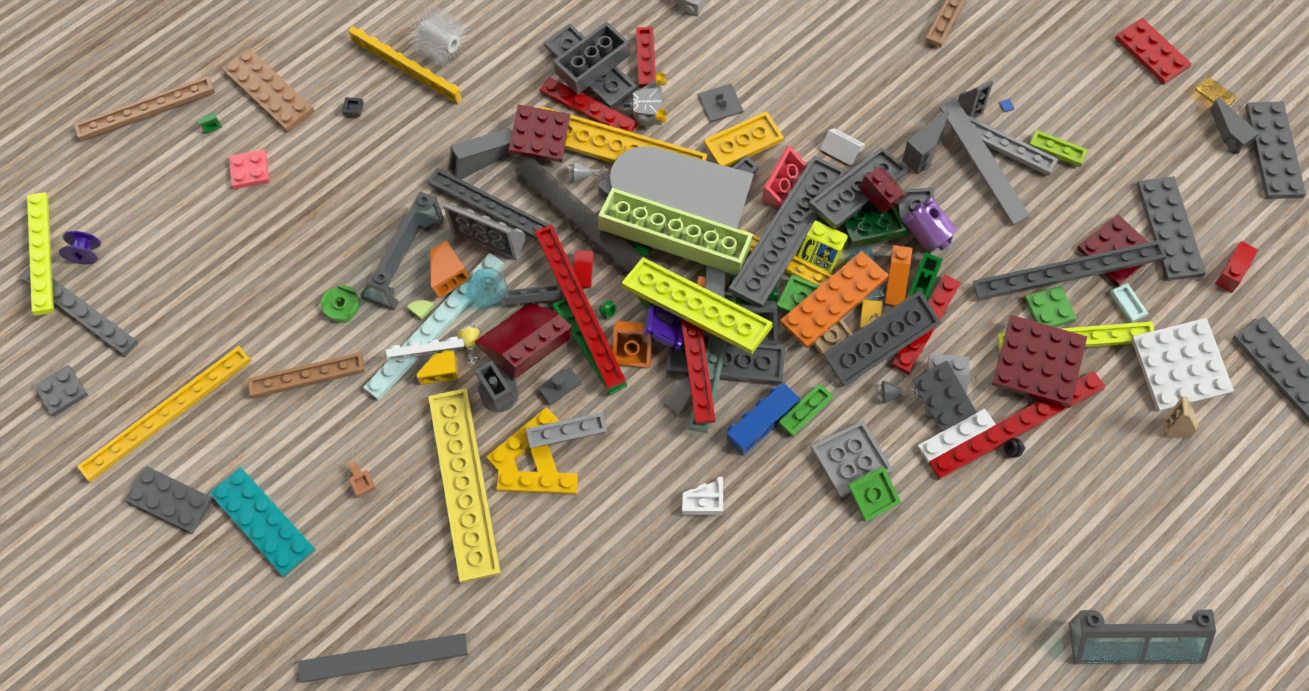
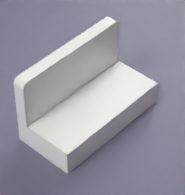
M833 128L828 131L820 149L852 165L858 152L863 150L865 144Z

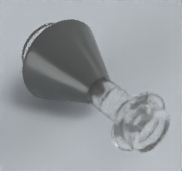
M884 380L881 384L876 385L877 400H882L883 404L899 396L914 395L915 399L921 397L915 385L914 388H900Z

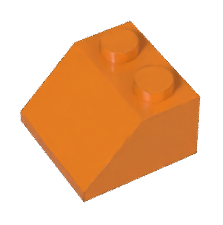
M616 321L613 328L612 352L618 365L650 368L653 338L650 337V334H643L645 323Z

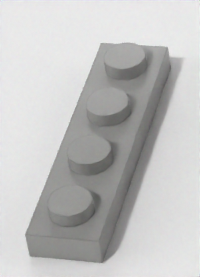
M603 412L526 428L525 431L529 449L605 433L607 429Z

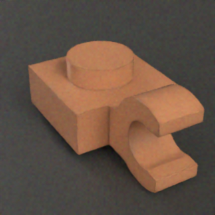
M356 461L348 464L354 476L349 481L358 498L376 489L367 470L361 472Z

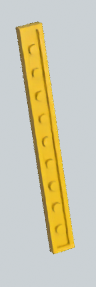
M237 346L77 466L78 469L91 483L251 362L250 358L240 346Z

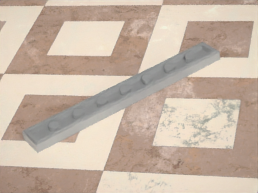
M955 98L941 105L939 109L942 114L945 111L949 112L947 122L1012 226L1030 217L1028 211L957 99Z

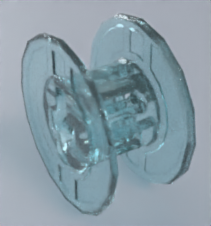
M492 268L478 270L467 284L469 299L480 308L494 307L504 298L507 290V284L503 275ZM486 285L490 287L487 291L483 289Z

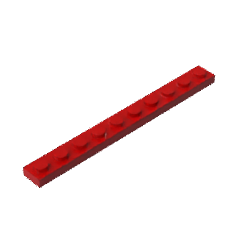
M552 224L536 230L535 235L607 389L609 390L625 383V377Z
M1095 371L1077 380L1070 408L1104 390L1106 386ZM1040 400L930 460L929 466L938 479L941 480L1004 445L1007 440L1017 438L1069 408Z

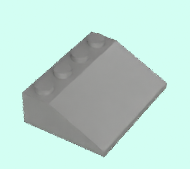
M447 203L443 205L452 234L515 260L518 259L527 243L523 231L517 228L512 229L503 222H495L488 216H480L471 209H463Z

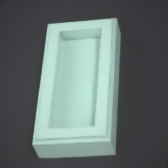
M1128 283L1110 291V295L1129 323L1143 319L1149 314Z

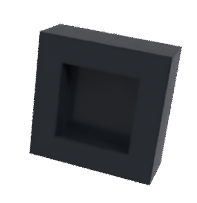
M345 97L342 108L343 116L360 117L364 104L363 99Z

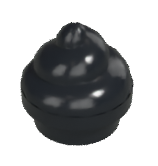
M1011 438L1005 442L1004 451L1008 456L1017 458L1023 454L1025 446L1020 439Z

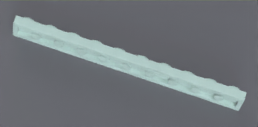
M489 253L469 274L471 279L457 287L402 347H407L408 344L419 342L422 345L427 344V341L436 340L505 266L504 262ZM420 356L387 361L363 387L364 390L379 401Z

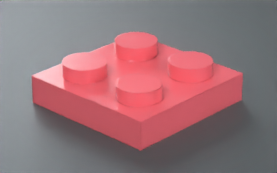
M265 149L229 156L233 189L269 183L267 153Z

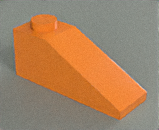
M893 245L884 303L886 306L894 307L905 300L912 248Z

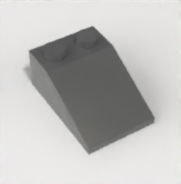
M945 111L907 140L902 161L917 175L921 171L928 170L932 165L931 162L946 127L949 116L948 111Z

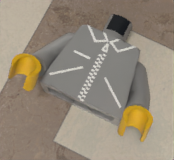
M659 72L655 76L656 80L642 89L634 91L633 101L623 102V112H633L634 120L646 127L665 123L667 121L665 116L668 113L662 108V87H660V84L662 86L667 84L666 75L663 72Z

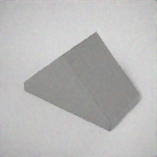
M689 375L675 382L664 402V405L678 416L692 402Z

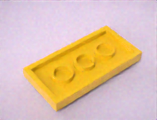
M765 111L704 139V145L716 164L729 167L738 163L745 155L751 157L783 142L784 136L768 112Z

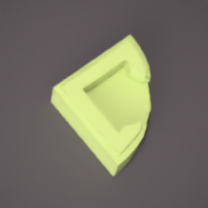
M420 300L409 304L407 308L422 320L434 308V304L429 301Z

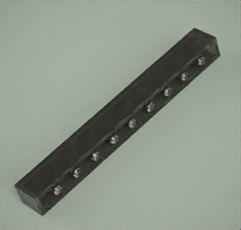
M532 157L515 169L517 182L521 186H525L533 197L539 198L545 208H550L554 216L559 220L562 219L566 227L571 231L574 230L579 239L583 242L586 241L596 254L599 253L603 256V260L608 265L614 266L616 272L621 277H627L638 262L644 258L621 236L598 229V216Z

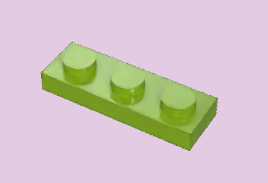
M1036 130L1030 142V146L1078 167H1081L1088 151L1086 148Z

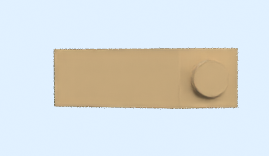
M1182 396L1164 418L1166 437L1191 438L1197 432L1198 420H1195V413L1187 396Z

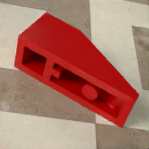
M1240 241L1215 284L1233 293L1248 271L1258 249Z

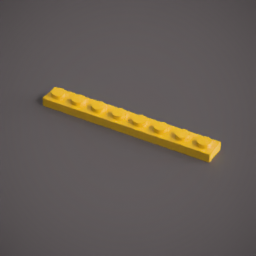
M352 26L348 30L352 42L453 102L459 104L462 100L460 89L455 84L451 85L443 77L434 75L428 68L424 69L416 61H411L402 53L394 51L389 45H384L375 37L368 36L362 29L358 30Z

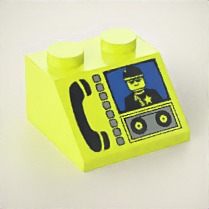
M814 221L806 235L798 258L832 274L847 247L849 236L818 221Z

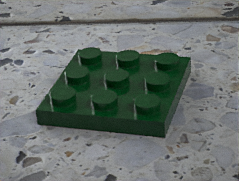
M870 202L842 224L846 234L849 236L848 239L852 247L907 236V229L895 206L881 214Z

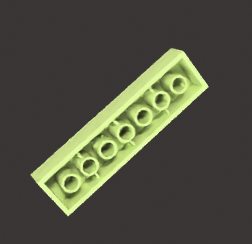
M614 188L611 189L598 215V229L734 275H737L743 267L753 238L751 233Z

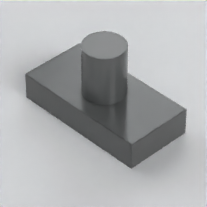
M569 367L562 373L555 374L550 381L538 389L548 404L551 405L581 385V380Z

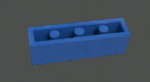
M784 382L779 387L775 386L769 392L770 395L767 398H761L751 412L749 410L745 412L741 417V421L737 424L733 423L727 429V441L742 456L779 424V421L800 402V398Z

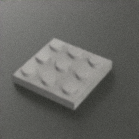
M863 420L811 445V450L840 499L851 494L847 484L880 466L885 467L888 475L893 473V468Z

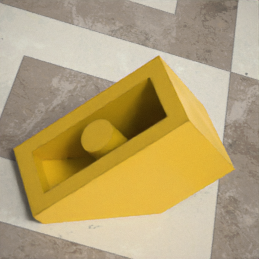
M444 350L434 354L417 373L420 385L459 380L457 358L454 351Z

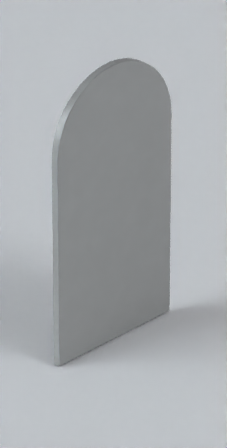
M641 146L624 152L616 159L611 167L610 182L611 187L737 229L754 174L656 147Z

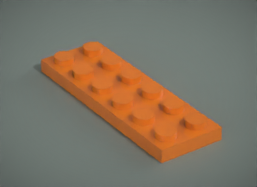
M861 251L780 320V324L807 349L884 283L889 275Z

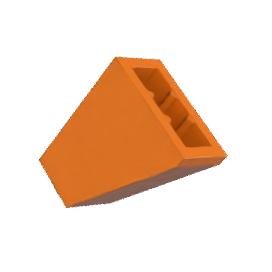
M447 240L430 250L431 287L438 298L471 279Z

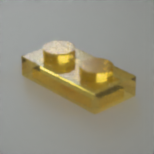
M1209 76L1195 89V91L1211 103H1214L1219 97L1230 106L1237 99V96Z

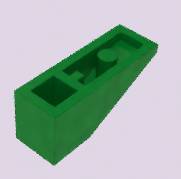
M924 253L908 297L921 290L926 300L928 299L943 262L942 258Z

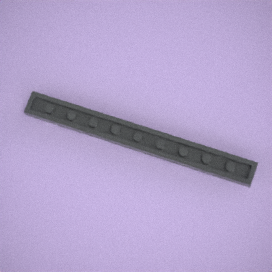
M1161 240L974 280L973 287L977 300H983L1163 261L1167 256Z

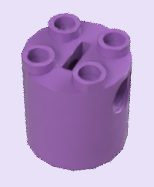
M932 196L924 201L923 204L921 202L912 209L914 211L912 214L908 213L901 219L927 252L935 248H939L940 251L947 248L953 242V234L957 231L955 225Z

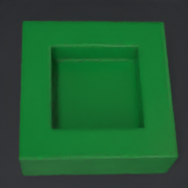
M215 112L198 119L205 134L222 128Z

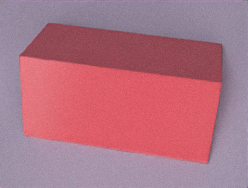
M790 145L786 146L763 187L762 201L779 209L808 166Z

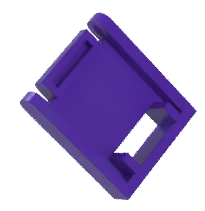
M650 303L646 311L643 334H650L651 338L670 347L674 345V349L679 350L683 339L681 318Z

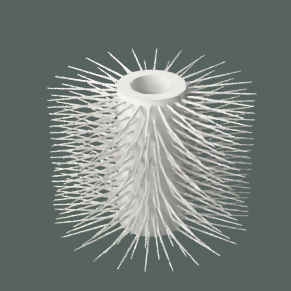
M434 10V12H429V17L426 16V20L423 19V16L422 22L419 19L420 25L417 26V33L414 34L416 37H419L415 41L418 40L419 42H416L414 45L418 44L419 49L425 52L423 53L424 55L430 54L434 56L432 57L433 59L437 60L439 58L438 60H442V62L444 61L442 59L444 55L448 54L452 65L451 53L456 51L459 46H463L459 45V40L462 39L459 35L463 31L457 33L456 29L462 30L460 24L454 23L452 19L447 21L450 19L446 17L442 20L441 16H439L440 14Z

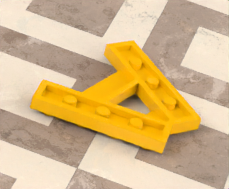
M547 407L486 456L487 460L498 471V492L577 495L578 474L558 473L549 445L531 448L538 472L518 471L515 460L529 449L525 429L559 422Z

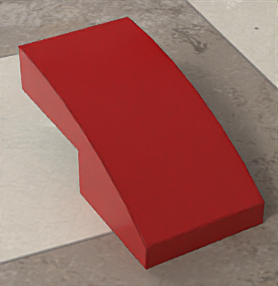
M575 250L573 270L581 287L592 288L594 251Z

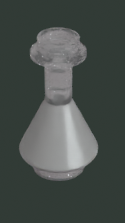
M574 161L568 167V179H573L574 183L589 176H600L603 180L608 176V168H605V166H603V169H590Z

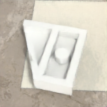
M718 477L717 481L708 485L704 483L696 489L684 492L682 514L723 515V477Z

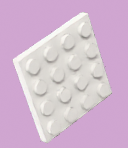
M1207 318L1136 335L1131 338L1157 412L1173 408L1182 396H1187L1189 402L1194 403L1234 392Z

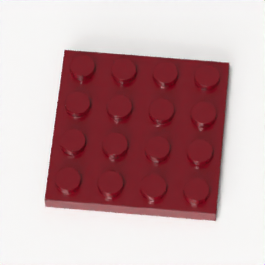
M1010 315L992 386L1070 408L1088 336Z

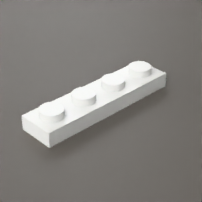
M450 337L443 342L430 340L427 341V344L422 345L419 342L410 343L407 347L393 345L385 350L386 361L431 355L444 350L459 351L463 349L464 343L463 339Z
M983 409L919 444L917 448L929 464L930 460L996 424L987 411Z

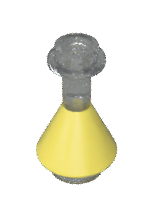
M467 324L460 328L457 336L459 339H463L464 346L467 348L468 359L465 360V364L470 368L479 366L480 358L476 357L475 341L478 339L480 331L474 325Z

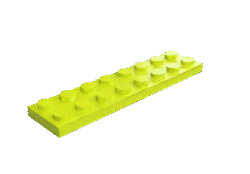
M645 258L638 262L621 283L622 288L750 354H753L773 326L772 322Z

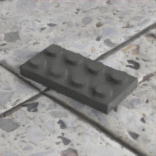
M148 466L144 468L124 499L126 502L191 534L194 533L214 501L212 497Z

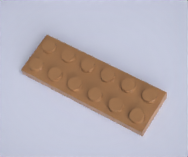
M249 48L222 67L223 72L286 132H289L314 112L313 107Z

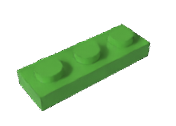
M819 383L779 421V426L790 436L794 437L833 400L834 396Z

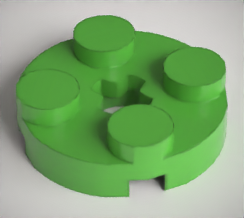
M340 285L337 286L338 288L333 290L331 288L326 291L322 297L321 306L328 319L347 323L357 314L360 307V299L354 289L349 286ZM344 300V305L338 307L336 303Z

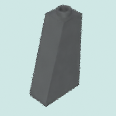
M507 128L451 145L448 170L451 175L463 179L511 155L509 154L512 136L510 129Z

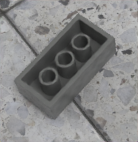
M605 22L553 60L555 74L576 94H579L631 55L630 42L608 22Z

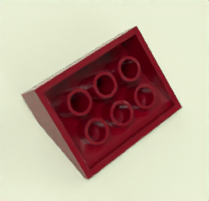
M529 303L477 339L475 344L507 375L515 380L570 340L572 326L559 314L537 304Z

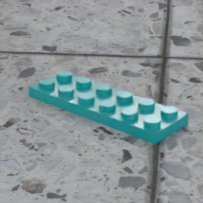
M241 466L209 493L284 578L316 550Z

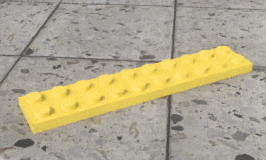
M464 388L428 396L459 581L462 584L501 575L468 390Z

